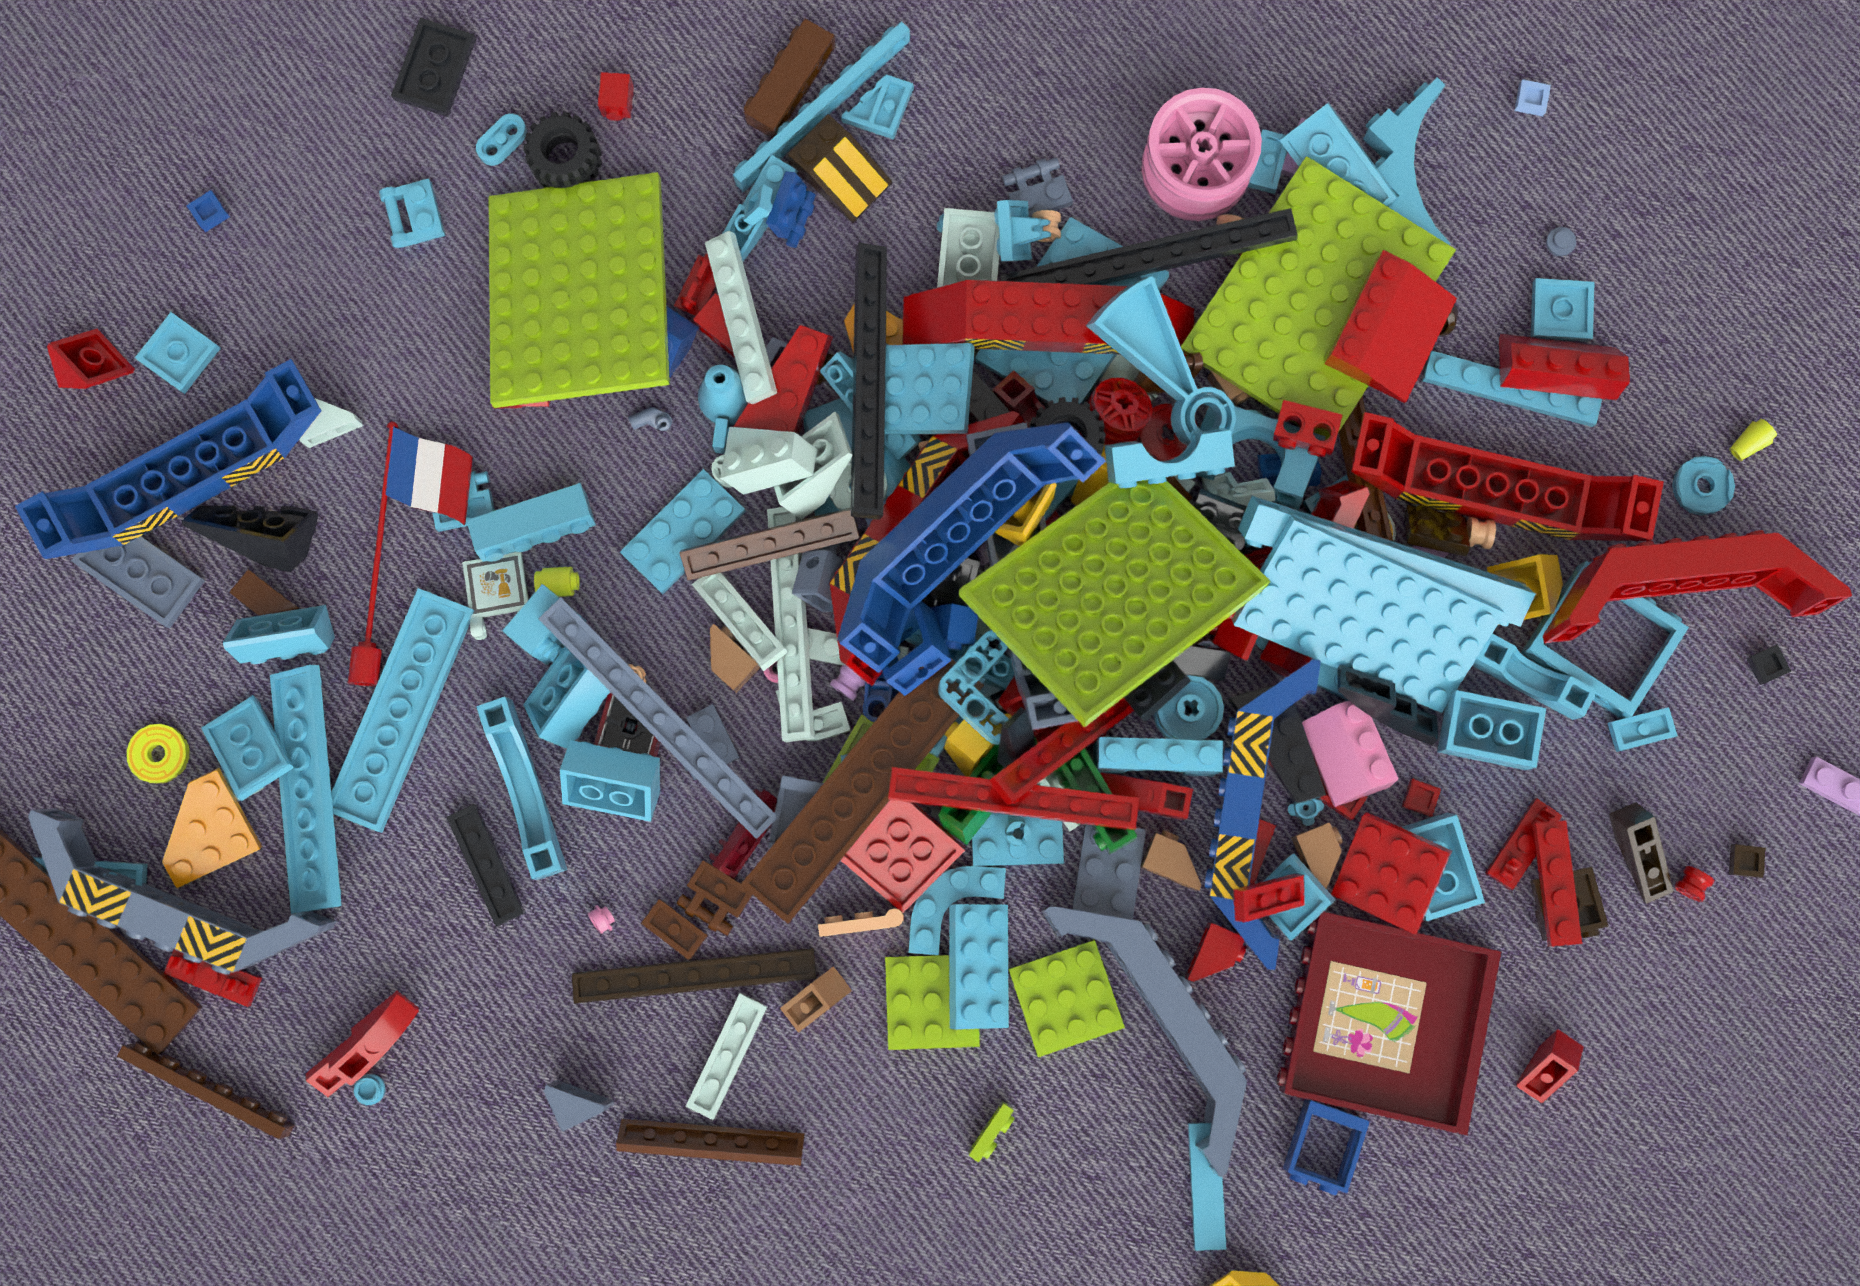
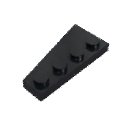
M1276 684L1230 697L1229 701L1234 709L1236 708L1238 711ZM1294 703L1274 719L1268 760L1296 805L1326 795L1296 704Z

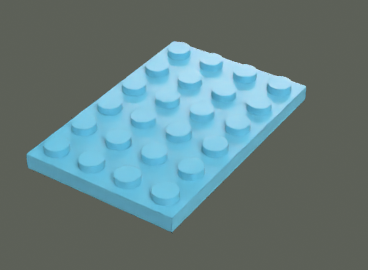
M1070 217L1061 230V238L1056 237L1037 266L1123 246ZM1164 270L1102 285L1130 286L1153 275L1157 288L1160 291L1169 278V272ZM980 349L975 357V361L1004 379L1014 370L1035 388L1036 397L1045 403L1051 400L1054 403H1058L1061 397H1066V402H1071L1073 397L1078 398V404L1083 405L1117 354Z

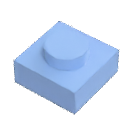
M1522 79L1519 84L1514 111L1543 116L1547 110L1551 85Z

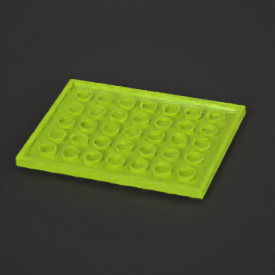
M1306 156L1269 212L1272 213L1291 208L1298 234L1297 240L1243 252L1182 344L1181 349L1187 356L1189 353L1200 352L1204 367L1280 414L1283 400L1343 414L1339 428L1340 431L1368 388V385L1324 363L1375 260L1385 250L1410 262L1436 282L1456 249ZM1291 420L1292 423L1299 426V424L1296 421ZM1317 428L1313 431V433L1325 436V440L1330 437L1329 432L1324 428Z
M658 172L579 183L568 188L549 187L489 196L490 403L494 408L670 385L661 177Z
M1148 480L1137 481V486L1131 488H1119L1118 484L1109 482L959 590V596L1085 727L1256 597L1269 585L1270 580L1167 480L1157 484H1148Z

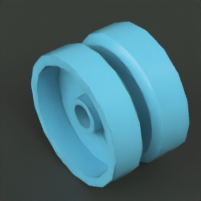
M1187 675L1191 682L1153 715L1155 724L1167 739L1204 740L1214 733L1223 719L1224 704L1220 692L1211 682L1202 677ZM1185 706H1189L1192 709V713L1189 716L1183 713L1186 709Z

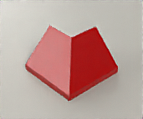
M98 329L50 342L47 346L58 388L86 389L132 374L135 370Z

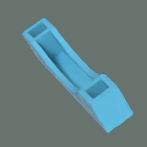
M502 697L476 706L485 735L496 757L509 792L520 833L522 851L531 879L540 880L568 870L513 700Z

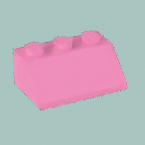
M1350 701L1334 705L1302 722L1318 771L1334 807L1388 789L1399 780L1372 717L1357 708Z

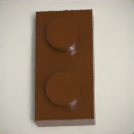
M662 899L656 902L641 922L643 926L688 960H691L709 936Z

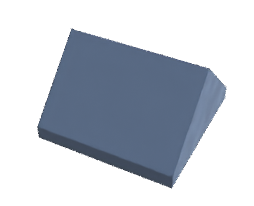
M559 1080L547 1084L544 1089L546 1098L562 1132L612 1107L615 1101Z

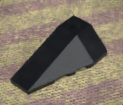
M198 506L181 521L183 526L265 567L291 572L308 555L318 520V512L293 506H282L281 511H265L264 506H254L253 510L237 511L235 506Z

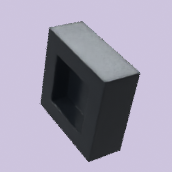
M1778 644L1746 658L1760 685L1791 672Z

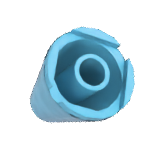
M715 365L707 371L699 387L698 403L700 409L713 423L716 422V418L728 419L730 425H735L748 405L738 369L725 365Z

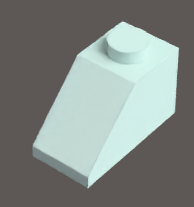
M315 398L322 411L299 440L308 448H311L364 425L362 420L355 414Z

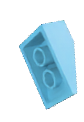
M1444 813L1401 827L1452 850L1424 917L1425 921L1485 903L1456 814Z

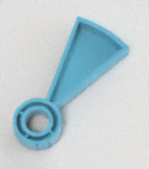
M1153 275L1126 287L1096 312L1086 326L1176 400L1172 408L1171 425L1179 441L1188 446L1192 433L1202 431L1195 422V412L1201 404L1209 406L1214 413L1215 421L1210 430L1224 428L1231 430L1232 434L1236 423L1234 405L1229 397L1219 389L1213 387L1197 389Z

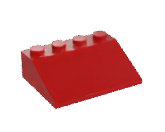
M1383 250L1375 260L1324 364L1406 403L1457 298L1410 262Z

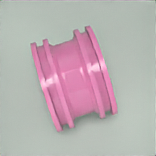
M1214 88L1186 90L1167 101L1154 117L1142 157L1141 172L1143 182L1152 200L1170 215L1191 221L1214 219L1233 208L1244 195L1261 154L1262 138L1260 128L1252 111L1243 101L1232 94ZM1195 125H1204V130L1196 131ZM1224 134L1229 140L1222 141L1221 143L1220 136ZM1175 136L1179 139L1180 143H1170L1169 139ZM1200 147L1206 149L1205 153L1198 151ZM1230 163L1233 169L1226 172L1222 164ZM1173 165H1178V168L1181 173L1175 174L1171 170V167ZM1197 181H1208L1206 186H1200Z

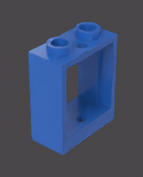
M922 601L910 611L900 643L918 629L921 631L924 642L900 661L896 656L882 669L885 681L905 696L951 661L936 612Z
M1304 1099L1283 1166L1285 1171L1291 1173L1289 1179L1304 1185L1308 1184V1180L1319 1183V1190L1336 1196L1338 1190L1348 1193L1370 1121L1331 1106ZM1312 1114L1352 1128L1336 1179L1296 1165Z

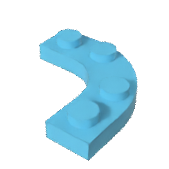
M964 866L942 873L915 903L911 917L908 953L939 955L941 923L945 911L949 908V904L965 897L1004 899L1006 868Z

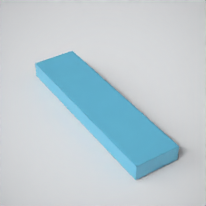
M1203 1122L1188 1123L1194 1250H1226L1223 1177H1219L1209 1167L1210 1163L1195 1146V1144L1210 1135L1212 1123Z

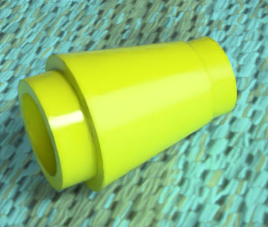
M1759 419L1757 422L1752 421L1729 450L1736 459L1742 461L1771 445L1777 433L1764 419Z

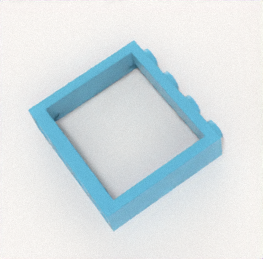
M1585 561L1575 568L1562 588L1554 614L1544 616L1521 653L1548 670L1570 675L1597 689L1598 691L1593 699L1594 702L1620 719L1629 718L1635 713L1689 627L1681 623L1682 619L1678 615L1669 611L1664 612L1656 606L1657 603L1650 597L1620 600L1670 633L1629 698H1624L1544 645L1543 634L1582 570L1592 563Z

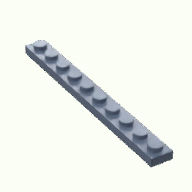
M561 597L538 618L756 839L778 818Z

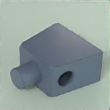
M838 544L804 552L793 586V595L821 612H833L829 583L837 569L845 561L836 555Z

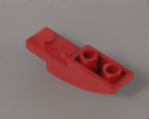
M399 991L394 992L351 1028V1036L306 1073V1082L327 1097L345 1083L352 1086L399 1039L419 1012V1007Z

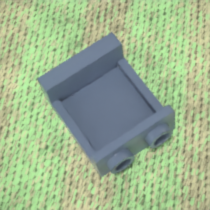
M782 775L775 814L778 818L772 823L768 848L773 846L824 783Z

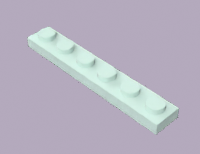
M727 231L705 242L746 402L755 404L777 394V389L736 235L731 231Z

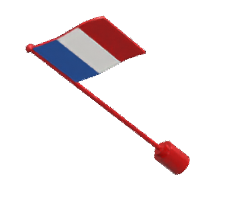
M393 421L387 424L389 436L365 642H358V646L351 647L347 683L358 686L376 687L380 675L382 650L377 649V644L371 642L387 497L389 496L412 508L446 515L463 525L466 524L473 456L452 445L417 438L398 429V424Z

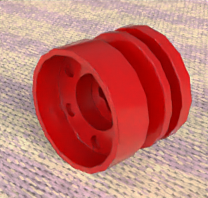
M1109 378L1102 381L1088 401L1090 410L1096 409L1099 413V421L1103 420L1105 426L1104 445L1136 441L1151 420L1153 408L1150 397L1137 383L1125 378Z

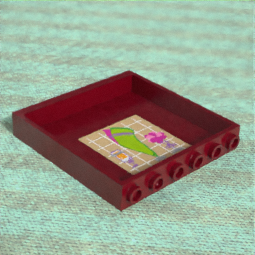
M1328 912L1321 913L1306 928V933L1310 934L1308 946H1304L1301 953L1300 963L1304 964L1302 976H1298L1295 983L1294 993L1298 994L1296 1007L1292 1006L1289 1013L1288 1023L1292 1025L1290 1037L1286 1036L1283 1043L1282 1054L1286 1055L1284 1067H1280L1277 1074L1276 1084L1280 1086L1279 1091L1291 1096L1467 1136L1501 951L1421 933L1414 935L1403 929Z

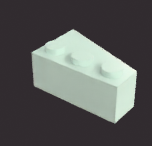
M729 427L721 479L744 495L807 478L814 474L817 449L795 432Z

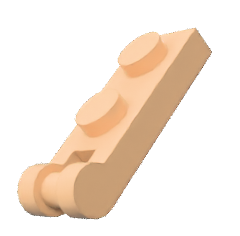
M894 908L890 909L885 916L873 917L872 911L855 913V920L843 921L842 915L824 917L825 924H818L819 937L897 927L902 924L904 915L900 910Z

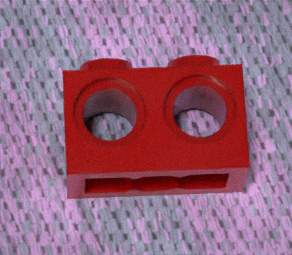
M1283 400L1273 441H1277L1278 446L1285 449L1295 450L1296 447L1308 449V454L1317 457H1325V454L1332 455L1343 414ZM1291 420L1296 421L1300 426V430L1296 433H1289L1284 429V423ZM1317 428H1324L1329 432L1330 437L1327 440L1320 441L1314 437L1313 431Z

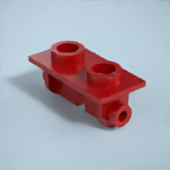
M705 254L704 257L698 255L674 304V307L694 316L709 301L716 287L708 254Z

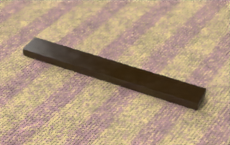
M814 948L571 973L574 1004L817 979Z

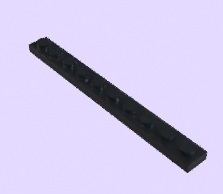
M1289 208L1000 275L1001 281L1102 285L1295 241L1298 238L1292 210Z
M859 242L856 247L853 456L851 461L850 516L880 520L883 517L887 247Z

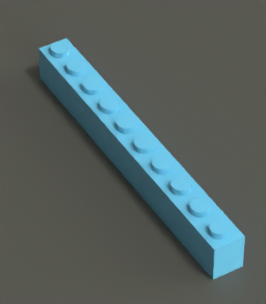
M1251 496L1238 528L1246 543L1258 548H1262L1263 544L1274 547L1290 517L1294 516L1502 608L1505 614L1500 620L1499 625L1508 627L1509 623L1521 627L1536 595L1523 583L1255 496Z

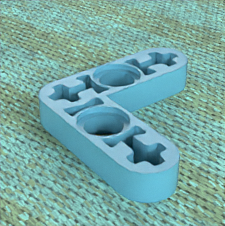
M990 630L943 676L938 685V692L941 698L991 744L998 745L1000 744L1001 734L994 736L991 733L993 726L989 722L982 726L980 722L986 718L989 712L993 715L989 721L996 726L999 723L1004 725L1008 718L974 687L1008 648ZM987 639L990 641L997 639L1000 642L998 645L1000 651L994 648L985 657L982 652L989 645ZM971 658L977 659L981 663V671L977 674L969 673L965 669L966 660ZM947 681L950 684L956 681L959 684L957 690L963 696L966 691L970 693L962 705L957 702L961 698L959 694L955 691L949 694L946 691L948 687ZM970 701L980 702L984 709L983 714L977 717L970 715L967 711V704Z

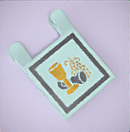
M522 552L506 554L500 560L493 562H482L481 559L462 562L468 606L474 610L470 619V631L476 640H482L487 637L484 617L511 612L518 613L529 600Z

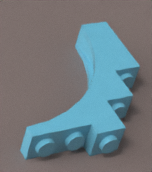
M1437 77L1430 85L1425 82L1414 93L1415 99L1410 104L1404 102L1395 113L1388 109L1382 116L1378 113L1374 115L1365 126L1368 130L1363 140L1381 156L1374 165L1398 196L1387 207L1450 245L1451 243L1434 225L1423 205L1417 188L1414 168L1415 142L1421 121L1429 107L1439 97L1445 87V84Z

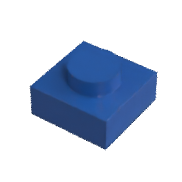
M212 190L186 205L201 229L205 232L230 217Z

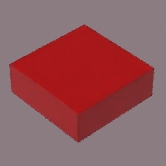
M1410 779L1401 808L1432 817L1441 788L1416 779Z

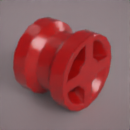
M1686 866L1683 870V879L1677 881L1674 888L1692 900L1703 902L1706 897L1704 892L1708 887H1712L1714 879L1697 868Z

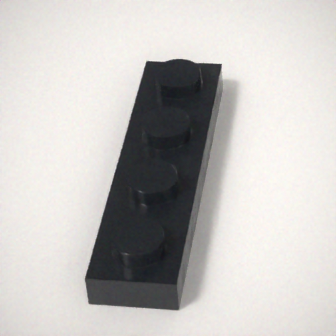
M472 804L447 816L446 818L495 926L499 927L526 914L477 805Z

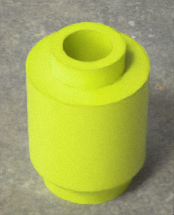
M572 567L542 568V571H535L534 574L535 592L543 584L558 597L574 596V591L579 590L580 587L579 574L574 572Z

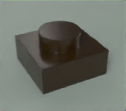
M1731 844L1729 875L1764 878L1766 848Z

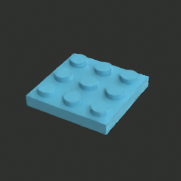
M972 343L886 345L884 434L968 433L975 350Z

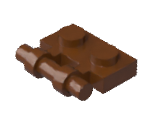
M702 860L687 884V887L697 893L693 899L682 894L676 904L685 909V914L692 918L696 916L707 923L708 928L716 932L718 930L728 936L734 926L724 920L729 912L739 918L753 895L740 885V882L721 872L705 860ZM705 898L719 906L716 914L701 906Z

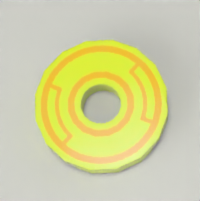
M152 724L138 730L130 739L127 747V763L131 772L140 780L153 784L168 783L174 780L173 778L185 770L189 760V745L186 739L176 728L164 724ZM162 746L165 750V756L161 761L155 762L152 758V751L155 747Z

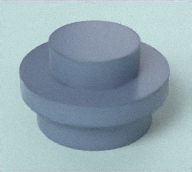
M1557 227L1546 238L1547 249L1555 256H1566L1574 250L1576 237L1570 229Z

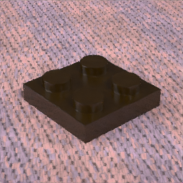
M1407 505L1404 514L1407 544L1467 557L1470 542L1466 517H1462L1455 512L1443 513L1434 511L1423 505Z

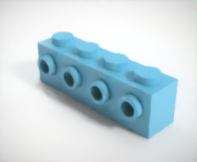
M581 483L466 520L474 550L482 562L497 561L503 558L504 555L512 552H525L534 545L543 542L552 543L559 540L561 536L571 533L580 534L587 531L589 527L596 525L587 494Z

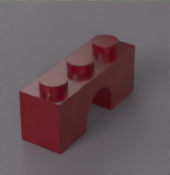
M1014 370L993 389V393L1010 412L1014 411L1020 414L1029 427L1032 418L1036 417L1037 410L1040 407L1045 408L1037 399L1035 388Z

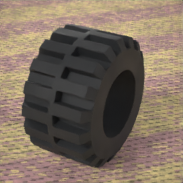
M557 112L551 113V118L546 119L544 115L539 118L540 124L533 123L531 125L532 134L526 133L525 140L527 144H523V150L526 154L527 164L543 187L568 188L579 183L591 182L590 177L596 179L599 174L596 167L601 168L602 161L600 156H602L597 139L586 121L583 123L581 117L574 115L572 118L569 112H563L562 116H558ZM573 143L578 146L575 156L568 162L557 164L548 161L550 152L557 145Z
M1061 397L1058 403H1054L1051 400L1046 403V408L1040 407L1037 410L1036 417L1032 418L1030 428L1068 422L1072 427L1079 430L1084 439L1102 455L1105 442V426L1103 420L1099 421L1097 410H1090L1089 403L1078 404L1079 399L1073 397L1071 402H1066V397Z

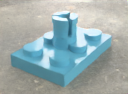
M992 813L972 838L973 866L1064 864L1062 821Z

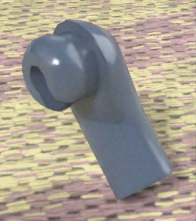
M649 407L628 416L634 430L648 424L660 431H667L672 425L671 416L656 407Z

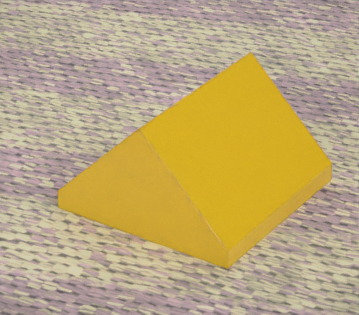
M1056 484L1044 485L994 533L1018 546L1027 542L1053 501Z

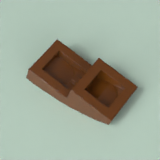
M249 569L229 592L259 616L300 609Z

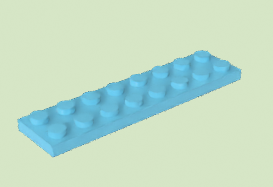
M417 589L332 789L331 797L334 815L377 832H383L466 635L474 612L473 609L422 589Z
M307 665L270 675L275 732L294 766L293 769L279 777L291 914L341 906L320 666Z

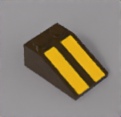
M829 114L788 154L790 166L798 171L797 174L852 224L892 184L891 179L853 136Z

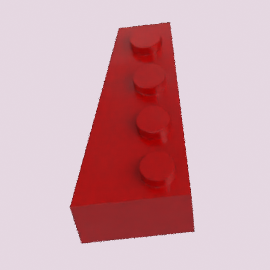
M800 325L771 368L777 394L755 404L748 403L733 427L795 432L799 435L833 336Z

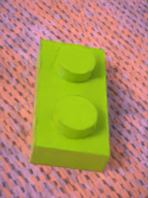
M1004 1101L1001 1102L969 1149L968 1156L978 1163L982 1157L986 1159L990 1157L997 1146L994 1139L1000 1131L1006 1133L1015 1119L1011 1116L1014 1111L1013 1107Z

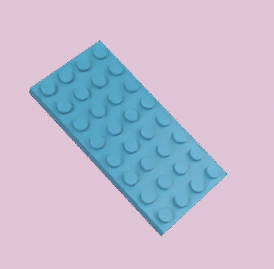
M1291 516L1260 570L1270 580L1269 585L1256 597L1238 609L1232 618V622L1235 626L1315 660H1320L1322 663L1334 668L1343 665L1395 683V693L1415 699L1417 703L1442 713L1448 704L1451 692L1457 690L1476 660V656L1480 654L1505 612L1496 605Z

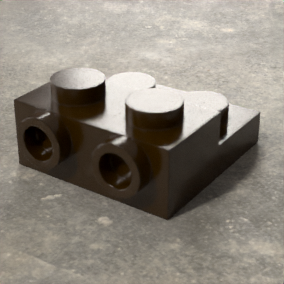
M1587 867L1574 870L1573 876L1581 938L1600 935L1599 929L1609 927L1593 868ZM1538 878L1530 880L1537 906V910L1534 912L1542 941H1545L1547 936L1540 880Z

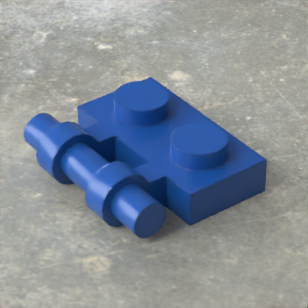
M785 171L766 224L777 237L787 239V246L796 248L799 239H803L806 232L804 226L808 216H811L815 207L813 202L816 195L813 192L806 191L807 186L795 172Z

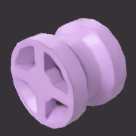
M842 665L839 669V676L837 679H832L829 685L854 701L857 697L856 691L859 687L865 685V681L847 666Z

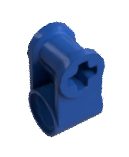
M883 672L873 686L865 682L863 713L871 722L877 720L873 716V708L879 703H884L886 709L898 694V690L885 681Z

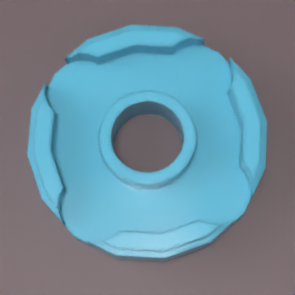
M1708 456L1694 457L1682 464L1675 473L1672 484L1674 497L1680 506L1690 513L1701 516L1714 514L1723 509L1733 498L1735 483L1731 471L1727 470L1722 465L1723 463L1716 458ZM1703 478L1709 482L1710 491L1708 493H1703L1698 489V479Z

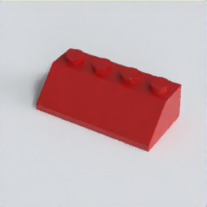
M1500 334L1499 336L1500 387L1617 400L1630 383L1629 357L1616 347Z

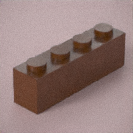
M806 18L800 26L794 27L789 37V44L785 50L781 49L777 53L774 60L775 65L771 72H766L759 83L760 89L755 96L748 98L744 106L747 124L770 138H774L780 126L790 120L836 48L835 35Z

